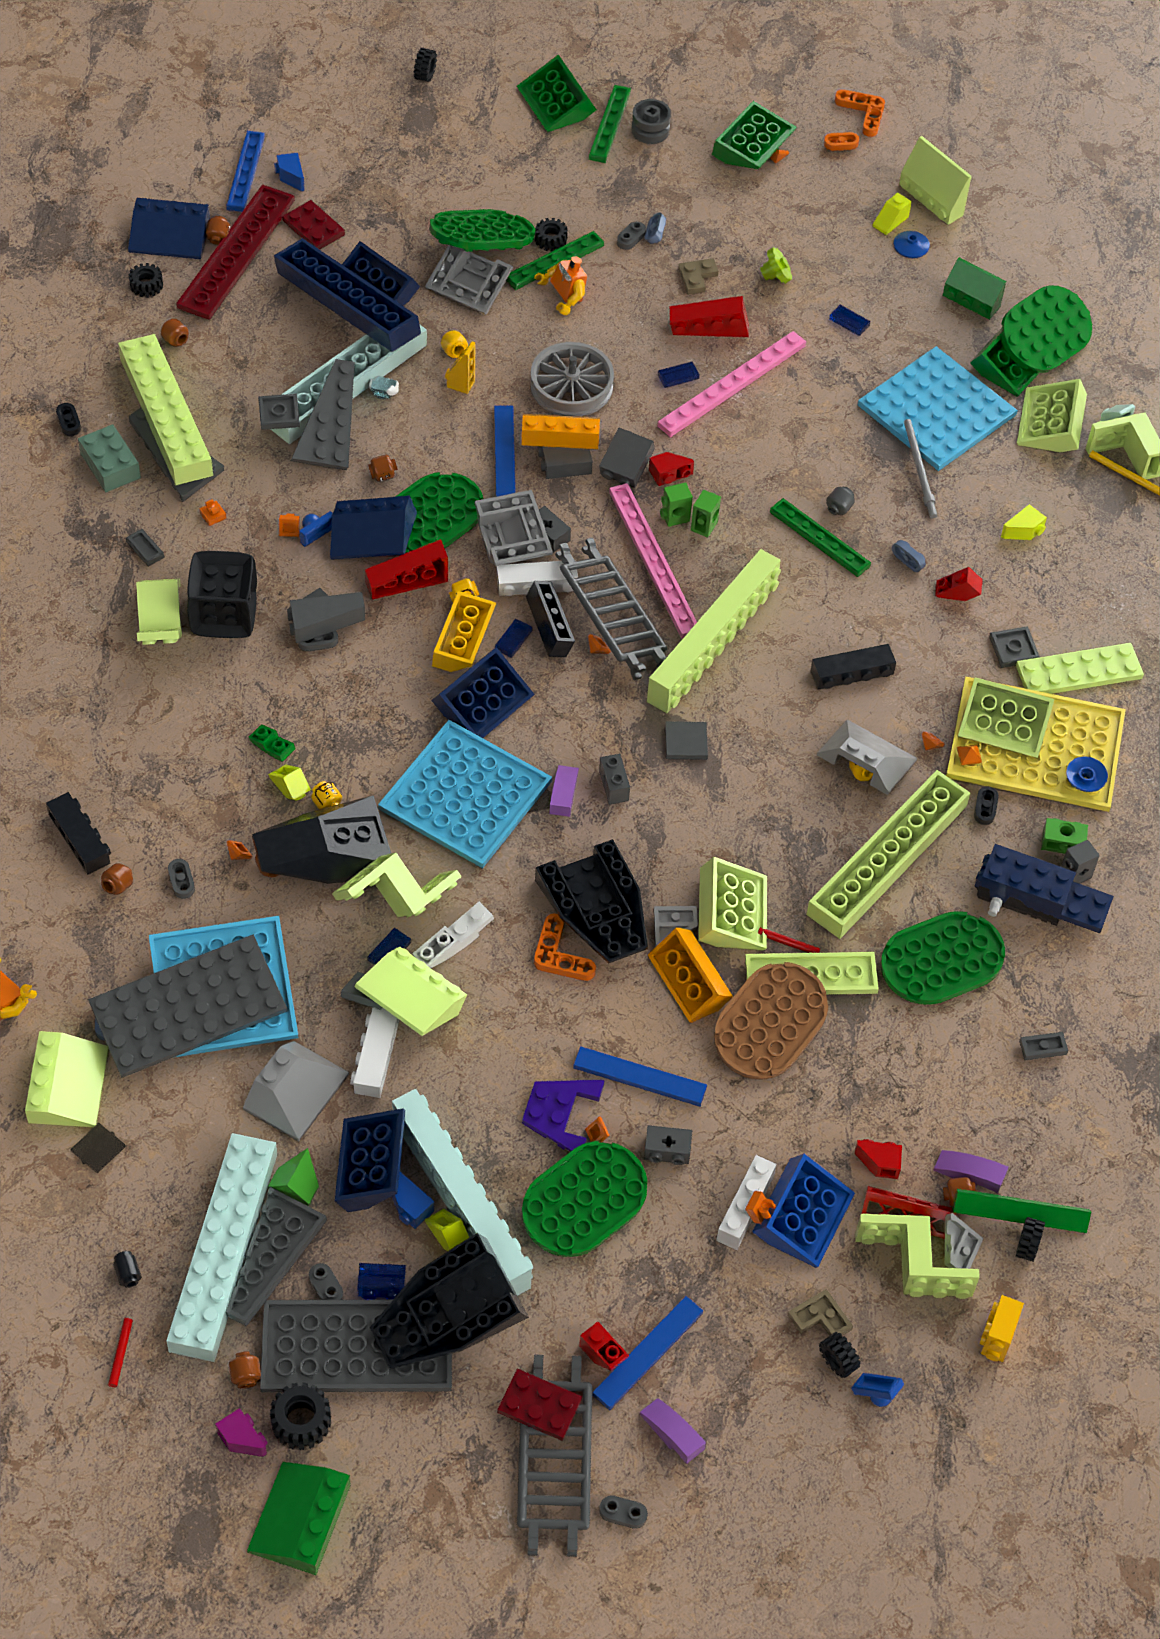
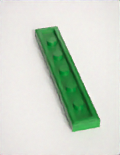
M614 85L589 153V160L606 163L630 97L631 88Z
M592 231L510 272L506 281L515 290H518L536 281L537 279L534 277L537 273L546 274L548 269L562 260H571L574 256L581 258L603 247L604 241L595 231Z
M784 498L770 508L772 515L856 577H859L871 566L869 560Z
M963 1189L956 1190L952 1208L953 1213L1023 1224L1026 1217L1045 1222L1044 1227L1087 1233L1092 1214L1090 1209Z

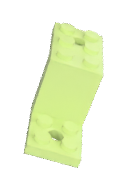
M1146 413L1133 414L1092 424L1086 445L1088 454L1092 450L1102 452L1123 447L1139 476L1144 479L1160 477V439Z
M180 579L141 580L136 582L139 617L137 641H142V645L155 644L157 640H163V644L177 642V639L182 636L179 599Z
M391 853L379 856L334 891L332 895L336 900L345 899L347 901L351 898L356 899L364 893L363 889L369 885L371 887L375 884L397 917L406 916L408 918L412 915L417 916L425 911V905L439 900L442 897L441 893L444 890L449 891L457 885L456 881L462 876L458 870L443 872L420 888L398 854Z
M860 1214L855 1232V1242H862L867 1245L873 1243H885L886 1245L901 1244L903 1294L912 1297L933 1295L935 1298L956 1296L959 1299L973 1296L980 1278L979 1269L932 1267L930 1216Z

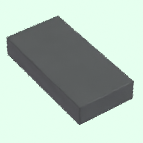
M143 529L126 537L128 545L148 567L165 558L164 552Z

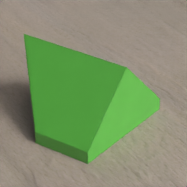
M306 1148L277 1169L268 1185V1189L271 1187L309 1206L319 1188L309 1150Z

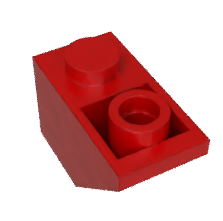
M664 452L649 459V472L658 486L670 484L673 481L693 475V459L670 452Z
M966 567L938 579L935 596L937 598L959 601L970 600L981 595L983 579L970 567Z
M870 1139L857 1140L854 1154L875 1177L899 1178L902 1145L894 1142H874Z
M599 1321L580 1335L579 1347L595 1364L609 1371H612L629 1357L628 1353Z

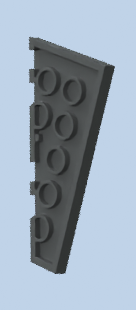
M340 359L334 361L290 461L341 470L348 469L355 362Z
M140 407L129 416L130 424L138 436L142 438L146 448L150 450L154 460L164 475L168 477L174 490L180 495L182 502L224 471V465L210 456L212 459L213 476L175 485L143 409Z
M271 1187L268 1191L266 1204L263 1205L261 1211L262 1215L259 1224L256 1225L247 1250L244 1266L241 1267L237 1286L234 1287L226 1310L227 1317L244 1326L249 1324L327 1221L326 1215Z

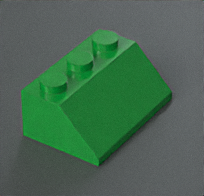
M959 257L945 282L942 296L990 320L1001 307L1006 281Z

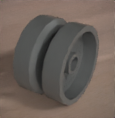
M645 99L635 104L632 114V134L634 138L646 144H657L666 140L670 132L671 110L669 106L657 99Z

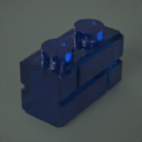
M359 1263L357 1290L358 1296L365 1300H375L376 1297L393 1300L406 1285V1265Z

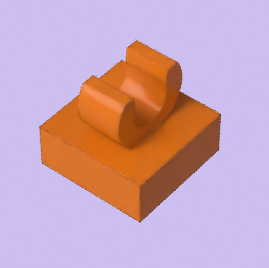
M213 499L205 502V506L199 508L201 516L209 526L227 518L226 512Z
M290 513L280 515L279 536L299 537L300 516Z
M754 1191L745 1210L754 1223L762 1224L764 1218H771L768 1211L769 1208H776V1205L771 1199H766L763 1192Z

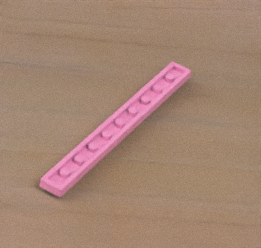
M792 331L659 420L658 427L669 437H672L806 347V341Z
M626 483L611 487L609 493L681 639H683L697 621L629 485Z

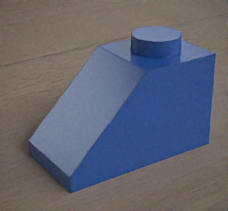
M298 153L277 155V163H274L275 174H279L280 181L299 191H304V176Z

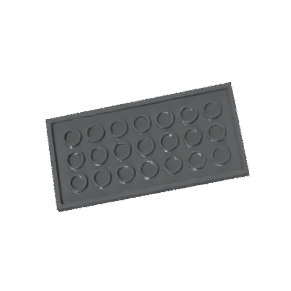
M254 935L247 936L88 999L121 1078L288 1012L287 1006Z
M266 1300L263 1316L260 1390L261 1393L283 1392V1388L286 1386L292 1388L293 1383L302 1386V1382L308 1383L310 1388L312 1385L317 1386L318 1392L320 1390L323 1392L452 1391V1354L391 1369L370 1327L393 1300Z

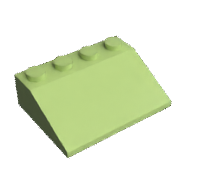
M920 136L901 171L899 185L937 215L939 219L949 225L964 215L972 176L923 136Z
M1080 379L1026 388L1017 438L1019 446L1055 452L1079 449L1087 397Z
M975 677L958 736L1038 758L1055 699Z
M716 857L711 858L700 867L698 941L715 947L752 950L767 949V936L764 932L762 935L758 933L760 927L767 929V876Z
M401 947L387 953L354 986L421 1036L458 1016L467 996L458 986L447 981L441 974L433 971L423 961L418 960L409 951Z
M39 1031L25 1108L28 1123L96 1128L109 1051L108 1046L61 1032Z

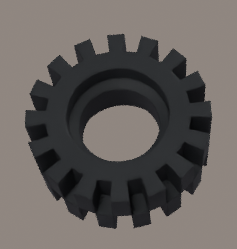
M420 48L416 55L417 59H415L414 77L417 80L429 82L435 73L437 54L435 50Z
M546 218L545 221L542 219L540 223L536 224L535 241L540 249L544 247V251L551 249L550 252H552L554 249L567 244V226H565L564 222L561 223L560 219L555 221V218H552V220ZM553 233V234H556V235H555V236H548V235H546V234Z
M143 263L140 264V267L134 266V269H131L129 273L131 291L136 296L138 294L140 297L146 295V298H149L150 294L152 297L155 296V292L159 294L160 290L163 289V278L160 268L158 266L155 268L154 264L149 266V263H146V266H143ZM143 279H151V280L148 281V282H142V281H141V280H143Z
M1026 1217L1016 1257L1034 1262L1045 1222Z
M834 1332L820 1342L819 1350L823 1353L822 1357L826 1359V1364L831 1366L830 1369L835 1371L837 1376L840 1375V1378H846L860 1367L861 1361L858 1360L860 1359L859 1355L856 1354L855 1348L851 1347L850 1341L847 1342V1338L845 1336L842 1337L841 1333Z

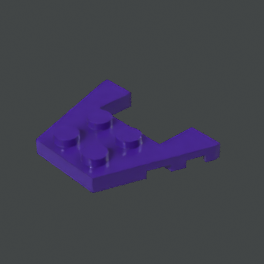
M535 1081L522 1124L544 1138L548 1137L556 1142L557 1146L563 1150L567 1149L571 1152L587 1142L585 1137L565 1132L576 1096L599 1102L605 1081Z

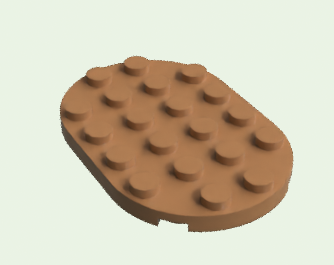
M795 963L768 964L756 970L722 1010L717 1019L714 1042L721 1060L735 1073L750 1079H769L787 1071L818 1034L825 1022L828 1013V1002L823 984L814 973Z

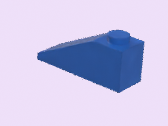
M399 1172L398 1192L392 1198L400 1220L405 1225L410 1224L416 1229L434 1212V1200L404 1174Z

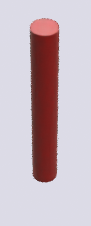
M762 927L758 930L760 935L764 932L770 940L807 953H820L821 948L768 929H763Z
M124 1318L108 1382V1386L113 1388L118 1386L133 1323L131 1318Z

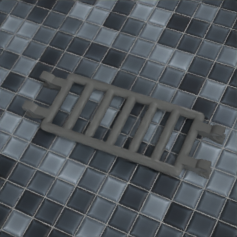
M593 538L586 539L585 543L587 546L581 548L582 552L588 555L590 559L580 561L574 560L567 543L560 544L559 548L561 551L555 553L556 557L563 562L560 570L615 658L619 662L625 661L634 680L641 679L642 675L640 672L646 670L645 665L640 663L637 658L652 655L658 668L667 658L663 653L667 650V646L610 557L600 555ZM605 564L609 570L608 572L574 578L570 571ZM613 578L618 584L616 587L584 593L579 586ZM621 593L628 600L593 608L589 601ZM633 608L637 616L603 623L598 616ZM638 623H643L647 630L612 638L608 631ZM652 638L657 645L622 653L617 646Z
M534 1354L533 1375L543 1379L544 1355ZM572 1356L571 1381H548L569 1391H583V1404H580L576 1414H582V1427H569L566 1436L582 1437V1450L529 1448V1435H549L520 1423L517 1526L519 1528H529L528 1555L538 1556L539 1529L568 1530L567 1557H577L578 1530H587L590 1527L592 1384L590 1382H581L582 1356ZM528 1458L581 1460V1473L528 1471ZM528 1481L581 1483V1496L527 1495ZM527 1505L580 1506V1520L527 1518Z

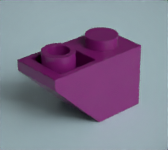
M240 1408L215 1423L216 1432L229 1452L260 1457L267 1455L266 1445L268 1442L261 1432L257 1433L253 1428L255 1424L248 1413L244 1415Z

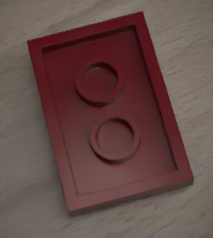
M312 200L282 216L283 222L319 250L345 235V229Z
M517 1368L497 1409V1413L563 1441L583 1396Z

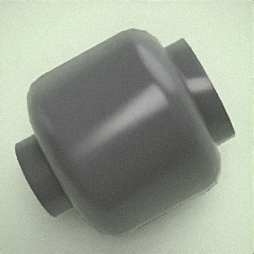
M845 486L836 487L826 498L828 510L833 515H845L855 503L854 493Z

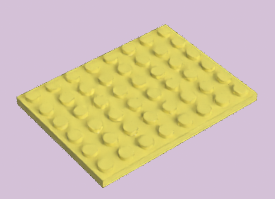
M965 676L946 774L948 778L1092 809L1110 811L1126 709L1006 685L1055 699L1039 756L1035 758L958 736L974 682V678ZM977 745L982 763L961 765L957 747ZM1086 756L1100 761L1108 773V779L1104 787L1094 792H1084L1073 787L1066 776L1067 766L1073 759Z

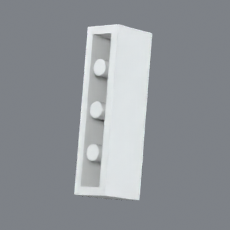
M562 561L497 566L496 578L499 596L527 595L534 581H552L556 592H571L573 589L560 570V566L563 564ZM577 569L570 570L574 578H578Z
M372 1008L371 1014H367L365 1027L368 1028L366 1033H362L360 1046H363L361 1052L357 1053L355 1065H358L356 1072H352L350 1082L351 1085H354V1094L381 1098L399 1025V1019L384 1008L381 1010Z
M755 1156L718 1229L716 1241L738 1250L752 1222L745 1208L754 1191L763 1192L765 1196L774 1177L777 1164L760 1156Z

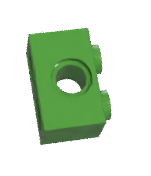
M686 482L664 487V494L661 496L662 508L660 509V515L662 520L666 521L668 527L690 522L693 496Z
M706 490L702 491L693 505L691 531L707 538L718 523L721 496Z
M1047 818L1043 828L1041 850L1065 854L1068 848L1087 840L1088 825L1081 824L1080 822L1063 821L1057 818Z

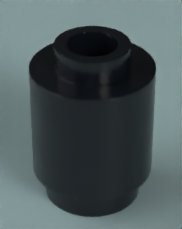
M123 1251L114 1256L113 1266L119 1285L126 1288L136 1286L142 1278L136 1257L132 1255L131 1251Z

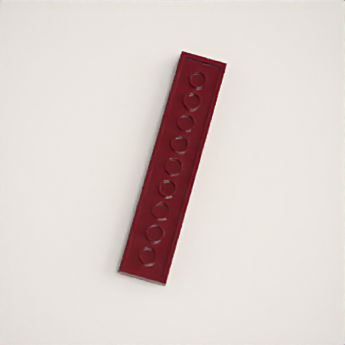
M262 184L230 228L227 237L222 239L177 301V309L210 320L282 220V216L295 201V195Z

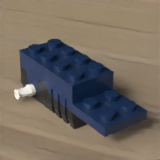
M998 844L994 845L991 854L984 856L981 870L978 871L976 876L975 888L978 890L977 896L979 899L990 902V909L988 911L990 916L995 917L1002 906L1024 915H1031L1035 919L1039 918L1046 923L1047 921L1051 922L1055 926L1058 925L1060 919L1099 934L1101 933L1114 897L1113 895L1074 882L1076 875L1074 871Z

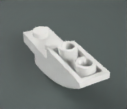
M478 902L450 927L444 926L418 948L413 953V956L423 961L429 968H432L472 943L479 937L478 932L488 925L494 917Z

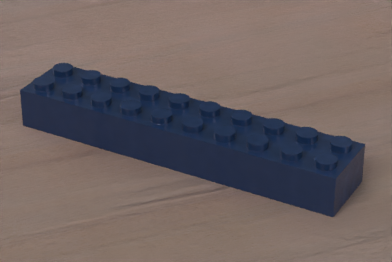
M305 239L298 240L274 255L279 275L389 351L397 350L421 334L419 319L416 314Z

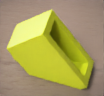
M896 193L886 201L875 219L873 227L885 235L889 234L909 217L912 201L900 193Z
M1029 504L1004 524L1001 537L1003 539L1032 540L1035 536H1040L1045 531L1047 517Z
M284 765L268 774L270 779L288 799L300 800L306 796V792L311 790L299 767Z
M445 1209L425 1219L427 1226L446 1251L451 1250L469 1238L462 1220Z

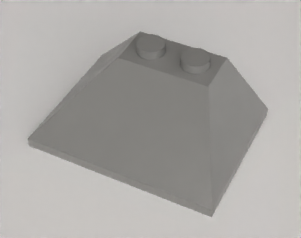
M448 245L425 287L486 315L512 271L513 266L498 259L496 262H493L472 252L464 251L462 248Z
M532 490L475 501L480 534L489 561L493 565L498 566L553 554Z
M846 720L817 752V756L833 765L843 756L873 773L870 785L887 795L917 761V758L849 720Z
M292 1041L280 1046L256 1077L244 1103L243 1110L299 1142L343 1084L349 1072L299 1043Z

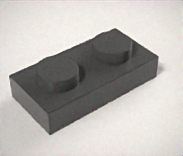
M1063 1032L1020 1037L1019 1040L1024 1060L1063 1056L1068 1053Z

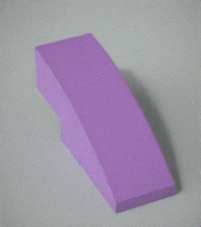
M558 765L549 814L570 817L579 768Z
M942 1150L934 1171L950 1178L968 1177L971 1182H975V1187L980 1185L998 1193L1009 1167L983 1157Z
M659 1398L640 1411L643 1419L669 1449L673 1448L686 1464L705 1450L706 1442L678 1413Z

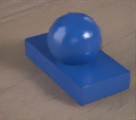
M329 511L320 518L315 514H308L303 518V529L299 531L300 543L304 547L332 530L333 513Z
M862 1373L851 1389L853 1394L868 1396L874 1405L885 1407L891 1403L904 1386L902 1378Z

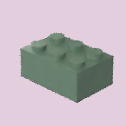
M113 424L78 438L80 454L105 493L141 478L138 461Z

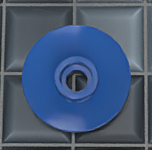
M916 231L899 233L893 243L895 250L907 258L922 257L928 252L930 247L926 236Z
M1092 757L1075 758L1068 764L1066 769L1069 783L1076 789L1084 792L1100 790L1108 779L1105 766Z

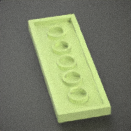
M1131 643L1017 661L1016 664L1025 689L1049 694L1142 679L1144 675Z
M874 952L745 954L747 979L756 970L765 965L790 962L801 965L814 973L823 984L826 994H878L879 988Z

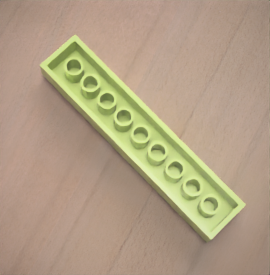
M155 334L119 342L120 360L141 408L146 415L148 424L175 485L213 476L212 459Z
M762 549L757 552L649 677L648 703L665 713H668L671 708H675L678 705L682 695H686L690 691L693 682H697L701 678L705 668H710L714 658L717 655H721L725 645L728 642L731 643L734 639L736 632L744 628L747 619L755 615L758 606L766 602L768 594L777 589L779 585L778 576L781 572L780 559Z
M936 770L809 901L806 915L841 939L967 807L970 792Z

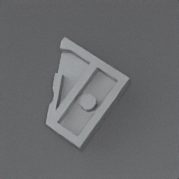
M654 906L655 947L675 928L696 930L698 928L697 906Z
M953 1213L947 1214L945 1217V1265L949 1268L970 1269L983 1238Z

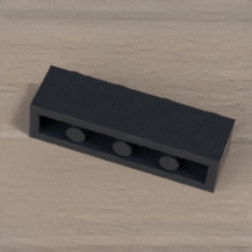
M534 581L526 595V599L548 657H567L575 643V639L552 581Z
M884 644L812 659L810 672L817 690L830 689L834 686L849 685L854 682L869 681L874 678L893 675L897 662L890 645Z
M67 792L46 802L49 817L87 875L110 864V848L106 843L103 844L101 842V836L97 828L91 827V821L87 813L81 812V805L77 798L73 799L70 793Z

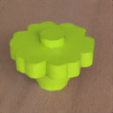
M775 247L767 250L769 260L760 267L763 277L766 280H773L777 277L782 283L791 281V269L782 252Z

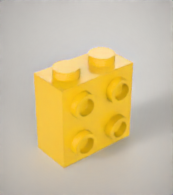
M1001 1295L999 1303L994 1301L979 1343L983 1345L981 1354L985 1355L989 1360L1004 1361L1024 1305L1023 1302Z

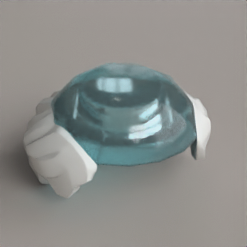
M376 376L369 382L372 394L379 399H388L399 391V382L393 379Z

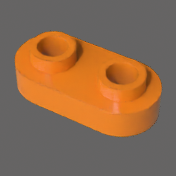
M853 132L829 133L824 139V146L830 151L853 150L859 145V136Z

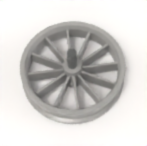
M579 342L558 343L544 349L534 359L531 367V392L538 404L551 413L561 416H586L600 410L611 398L614 369L608 357L593 346ZM569 358V367H566L560 359ZM577 358L583 359L577 367ZM553 361V362L557 365L558 368L553 367V366L549 365L548 363H550V362ZM589 361L595 364L591 367L584 369V367L587 365ZM541 370L550 375H538ZM602 370L605 373V375H593ZM539 384H550L543 388L539 386ZM595 384H606V387L602 388ZM561 389L555 398L549 395ZM586 390L597 395L591 398L590 395L586 392ZM578 391L584 400L574 401V393ZM566 392L571 393L572 401L561 399Z

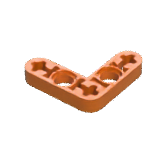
M838 90L835 95L836 105L865 111L866 116L862 132L868 137L876 136L884 112L885 100L875 95ZM856 100H862L864 102L858 103L856 102ZM870 115H876L877 118H872Z
M556 913L549 914L544 921L535 952V967L540 971L583 981L594 978L596 965L592 960L557 952L564 929V921ZM557 922L554 932H552L551 924ZM551 938L555 941V944L547 946L543 941ZM544 952H546L547 960L545 963H542L541 960L543 959ZM567 961L571 966L563 969L559 966V963ZM575 964H578L577 969H576V971H575V970H574ZM585 967H589L587 972H583Z

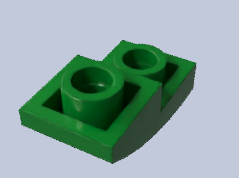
M262 724L248 737L259 749L281 762L296 749L294 743L279 737L276 730Z

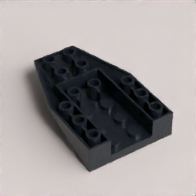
M374 795L311 811L252 834V840L262 872L327 884L347 882L379 856L391 854Z
M613 839L595 845L592 856L565 866L558 867L554 860L535 867V882L562 921L608 964L648 949L640 888Z
M477 1232L419 1269L371 1325L370 1329L389 1367L392 1369L463 1351L529 1317L487 1238Z

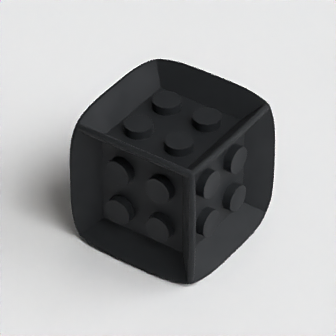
M200 551L193 554L187 586V613L190 630L193 634L214 638H245L251 636L257 604V573L255 560L252 555L232 551Z

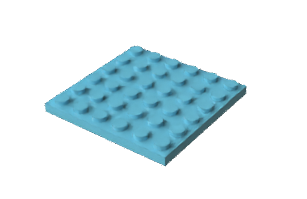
M937 346L859 399L857 406L910 449L904 420L911 419L921 457L938 471L1015 417L1018 411Z
M448 720L380 801L378 809L483 869L551 784L552 776Z
M279 916L149 935L154 973L247 936L254 935L287 1006L288 1012L176 1057L298 1038Z

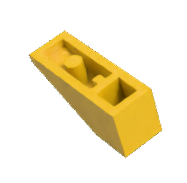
M472 341L455 360L452 367L447 369L445 374L447 388L468 394L475 383L476 342Z

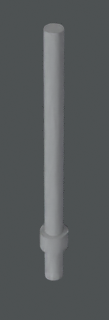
M911 419L904 420V426L924 494L923 502L928 509L930 518L933 519L937 517L934 505L936 503L935 497L931 494Z

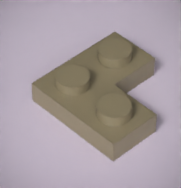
M714 258L679 263L678 266L688 295L705 292L706 286L703 278L716 277L719 272Z
M827 1289L788 1311V1317L800 1334L818 1323L823 1326L829 1336L834 1332L841 1333L843 1336L853 1329V1325Z

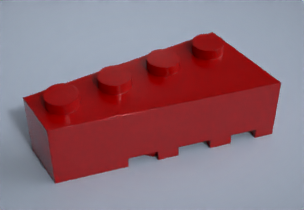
M743 296L669 306L670 326L673 335L749 338V321Z
M440 539L365 569V582L371 599L374 600L448 582V556L442 540Z

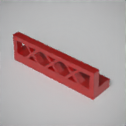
M868 1186L861 1214H872L867 1212L869 1201L879 1203L883 1211L877 1214L890 1215L888 1213L890 1210L899 1208L904 1215L914 1216L921 1214L934 1218L930 1220L931 1236L945 1239V1233L937 1231L933 1223L938 1220L945 1221L946 1215L953 1213L952 1207Z

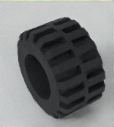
M302 1382V1386L293 1383L292 1388L286 1386L283 1388V1393L278 1392L275 1395L276 1401L272 1400L270 1419L276 1439L280 1438V1443L284 1446L288 1443L289 1448L293 1450L295 1446H299V1450H304V1446H309V1449L314 1447L315 1442L320 1444L323 1441L322 1436L326 1437L329 1433L328 1428H331V1410L329 1400L325 1398V1393L322 1390L318 1392L315 1385H312L310 1388L308 1383ZM297 1408H307L315 1414L311 1421L303 1425L293 1424L288 1421L287 1417Z

